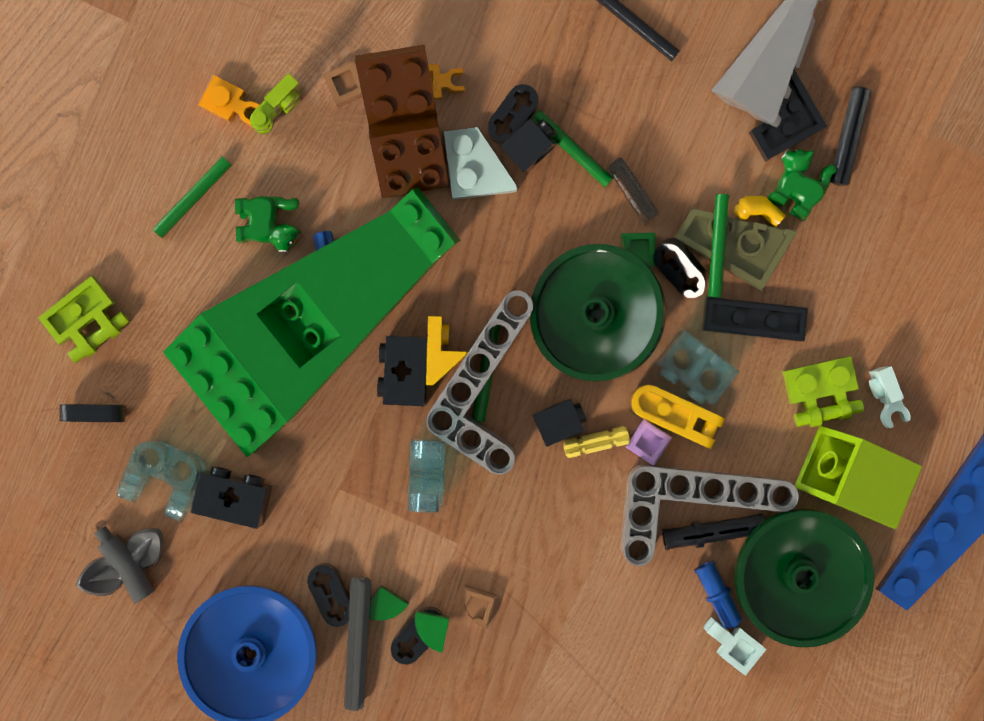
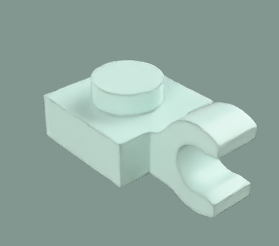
M892 366L879 367L869 371L871 380H869L871 392L876 399H880V402L884 403V409L880 415L884 427H894L891 415L895 411L899 413L903 422L910 421V413L902 402L904 396Z
M710 617L703 626L708 634L722 644L716 652L745 676L767 650L738 625L730 633Z

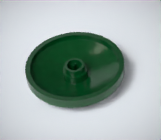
M588 244L563 253L544 270L532 294L534 308L530 315V325L539 350L555 368L576 379L596 382L609 381L632 373L652 355L664 331L666 303L657 277L640 258L629 251L613 245Z
M791 509L769 517L760 523L746 538L736 560L734 573L735 590L744 613L763 634L788 646L817 647L841 638L863 617L873 594L874 567L864 541L847 523L820 510Z

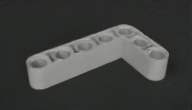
M522 290L512 291L504 297L427 416L428 429L435 436L494 474H505L513 468L516 459L514 446L480 422L475 421L466 412L533 311L534 302L532 297ZM521 296L526 299L528 309L525 314L514 315L509 310V301L512 297ZM502 325L507 328L509 338L505 343L498 344L491 339L490 330L493 326ZM475 354H484L488 357L490 367L487 371L479 372L473 368L471 360ZM458 382L466 383L471 389L470 398L466 400L458 399L453 393L454 385ZM436 412H448L452 417V425L447 428L438 426L435 422ZM467 430L477 431L481 437V443L477 446L467 445L463 440V433ZM496 449H503L509 454L510 460L504 465H498L492 461L491 453Z
M645 464L637 465L629 471L627 477L620 543L621 552L626 560L635 566H644L653 559L660 499L786 512L796 506L799 499L798 491L792 483L778 478ZM642 472H649L653 480L651 486L644 490L638 489L636 477ZM682 475L686 480V486L680 493H673L670 489V482L673 477ZM710 479H716L720 487L718 493L711 497L706 496L704 492L706 482ZM749 482L753 487V493L750 498L741 500L738 495L739 487ZM783 486L786 490V498L783 502L776 504L772 497L773 491L777 487ZM639 506H645L649 510L648 519L643 523H636L632 519L633 511ZM636 540H641L645 542V552L638 557L631 556L629 554L630 544Z

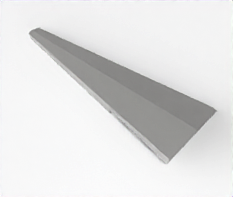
M784 0L711 91L726 104L748 112L757 120L778 127L782 119L778 113L783 99L789 98L791 93L789 82L793 70L800 67L816 21L813 17L817 2L823 0Z

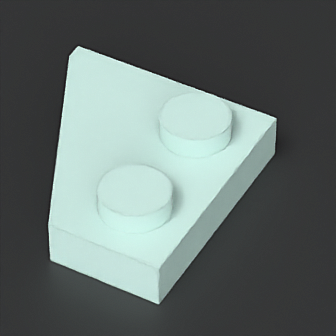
M478 127L444 131L453 200L517 192L515 182Z

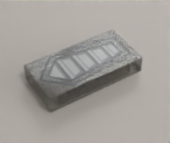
M618 158L612 162L607 169L608 172L614 177V181L643 224H647L658 215V210L623 158Z

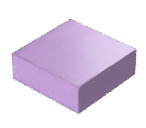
M642 419L630 437V443L624 447L654 466L672 437L647 420Z

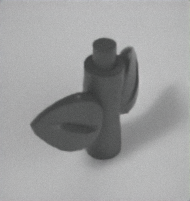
M107 526L94 533L101 543L97 548L104 557L93 560L81 572L76 586L81 591L95 596H107L121 588L124 583L134 604L156 591L144 569L157 564L162 557L164 537L160 529L148 528L132 534L126 544L118 534L113 537Z

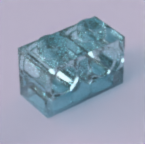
M685 330L678 332L656 362L662 368L659 372L661 376L674 385L678 381L689 388L686 394L701 405L705 401L709 404H715L739 373L736 368ZM678 350L685 351L689 356V364L683 370L678 369L673 363V356ZM707 370L713 372L716 376V384L710 390L703 388L700 381L702 374Z

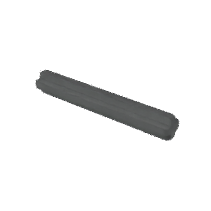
M363 576L352 578L350 585L344 707L351 711L363 709L365 699L371 580Z

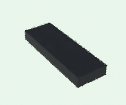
M706 297L702 331L804 342L808 308Z

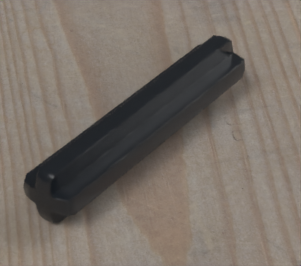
M858 86L853 87L851 90L833 163L837 171L831 176L832 184L838 186L850 184L872 94L868 88Z

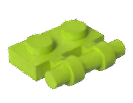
M289 73L264 97L265 100L250 116V123L259 134L264 135L271 132L274 125L273 119L283 111L289 114L301 101L299 98L301 93L300 85Z
M90 276L38 317L59 345L65 344L70 339L73 340L76 347L68 352V356L75 363H78L85 356L91 357L98 351L97 347L110 337L114 339L122 332L121 328L130 322L129 318L122 311L112 319L109 317L106 311L115 305L116 302L94 276ZM96 320L101 327L87 337L82 330Z
M851 356L782 371L789 403L803 402L805 412L794 414V421L797 427L805 425L816 427L822 425V421L839 418L841 421L851 419L853 414L864 412V405L861 399L848 401L846 392L859 389ZM833 396L835 405L818 408L816 399Z

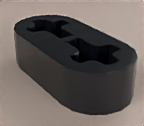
M527 84L515 86L492 115L488 123V133L495 143L503 145L534 114L538 105V95L533 87ZM525 93L528 94L531 106L523 105L518 113L514 112L513 110L517 105L515 96L523 97ZM509 116L513 119L509 124L511 133H503L501 136L497 135V126L495 124L497 122L503 124Z
M675 238L663 240L654 253L656 266L680 294L688 298L700 296L709 281L707 271L680 240ZM674 250L677 253L675 260L673 258L668 260L664 258L666 251L672 252ZM696 276L699 279L697 286L694 283L688 285L685 282L687 277L693 278Z
M60 404L59 421L125 422V405Z
M327 563L318 564L308 575V587L326 623L334 627L344 626L349 621L350 595L338 570L333 565ZM318 571H322L324 575L330 574L332 576V579L328 582L331 590L330 593L327 592L323 584H316L315 580L319 577ZM334 596L339 606H346L347 609L343 612L344 618H340L337 614H330V610L333 608L331 597Z
M429 606L420 610L443 615L441 610L436 607ZM415 616L395 636L391 644L392 657L400 664H412L429 648L418 635L415 626ZM415 636L418 640L412 647L414 653L411 655L409 652H406L402 655L399 652L401 648L399 642L407 643Z

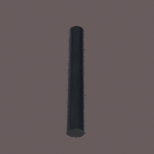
M597 0L671 62L680 52L679 49L619 0Z

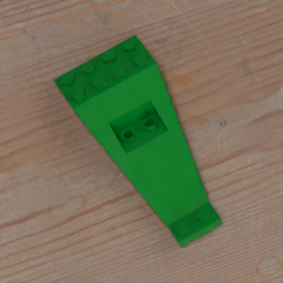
M417 187L412 189L385 214L204 311L163 353L244 455L249 457L303 409L438 260L461 240Z

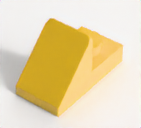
M428 316L426 385H435L468 354V352L442 351L443 345H449V325L443 324V317Z

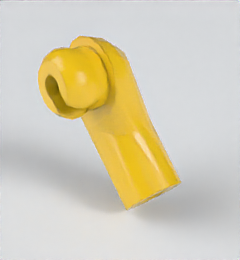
M744 196L739 199V204L734 207V213L739 219L747 220L750 215H761L774 228L786 217V214L765 196Z

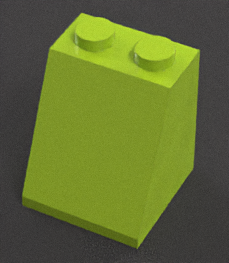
M819 426L794 486L798 490L896 530L922 466L864 439Z

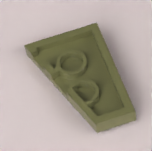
M692 208L674 237L680 240L687 248L711 261L714 213ZM728 216L724 270L759 291L763 290L797 231L769 227L766 224L751 223Z

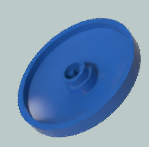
M256 585L229 588L210 597L190 616L179 640L177 654L178 671L182 685L192 702L214 720L274 721L289 712L300 701L312 682L317 664L315 633L303 610L281 592ZM247 647L250 650H255L257 656L249 658L246 655Z

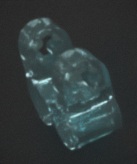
M411 438L408 511L439 512L443 506L446 442L443 440Z
M161 440L140 443L132 452L119 484L117 497L135 503L139 499L148 477L153 476L174 487L164 515L182 522L192 505L199 473L205 471L204 462L195 453L184 452ZM149 449H154L159 454V462L156 466L150 465L147 461L146 455ZM181 461L186 462L191 468V474L188 479H183L178 474L177 469Z

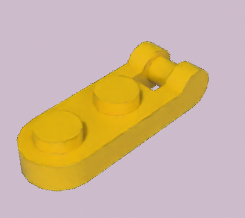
M644 385L635 389L630 400L632 410L639 417L708 449H712L715 442L713 436L717 428L722 427L725 418L652 385ZM697 418L705 421L700 433L692 430Z

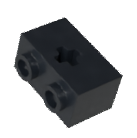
M386 336V343H380L379 363H385L384 377H378L377 397H383V405L426 406L428 338ZM401 361H406V367L412 369L411 375L405 376V381H400V375L394 374L395 367H400Z
M212 466L211 471L206 470L199 473L190 513L255 529L264 524L272 491V485L264 484L265 478L245 474L244 479L231 476L232 470ZM234 488V494L240 496V498L231 503V497L227 496L226 492Z

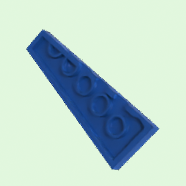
M984 434L876 587V590L905 610H908L984 533Z

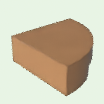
M465 585L463 593L465 608L477 625L487 629L497 595Z

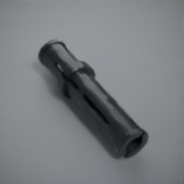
M760 513L753 516L703 524L700 521L691 522L690 526L662 529L663 544L667 551L693 545L696 548H702L706 543L748 537L766 519L764 514Z

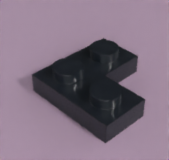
M795 69L789 82V87L791 88L790 96L787 99H783L778 113L782 118L778 127L763 123L749 132L765 162L827 127Z

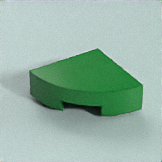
M655 232L620 234L624 250L640 258L649 267H656L654 262L656 250Z
M380 585L370 601L369 619L377 621L392 619L401 614L407 608L409 602Z
M416 610L415 626L421 640L431 649L442 653L450 617Z

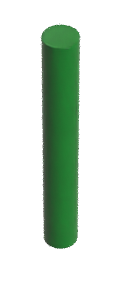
M538 110L532 118H537L539 121L545 119L555 129L557 134L554 138L558 141V145L604 188L614 179L542 110Z
M221 156L152 230L163 238L232 165Z
M716 194L708 291V297L722 298L729 208L728 194Z
M495 325L490 330V337L495 343H498L500 325ZM482 354L479 372L487 371L490 367V361L484 354ZM493 373L475 399L472 416L475 421L485 422Z

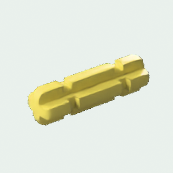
M622 426L613 428L612 432L605 430L581 436V439L578 440L577 438L567 439L563 442L565 455L568 458L581 456L580 453L582 452L589 454L610 449L612 445L617 447L630 443V437L627 428Z

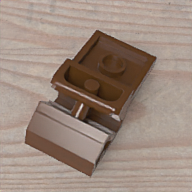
M425 44L355 56L369 125V139L382 198L408 194L417 187L421 191L449 187Z

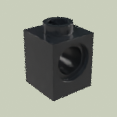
M530 118L501 148L522 172H528L559 144L554 138L557 132L545 119L539 121L537 118Z
M571 399L564 400L532 414L546 447L583 432L584 428L581 423L587 421L580 403L573 405Z

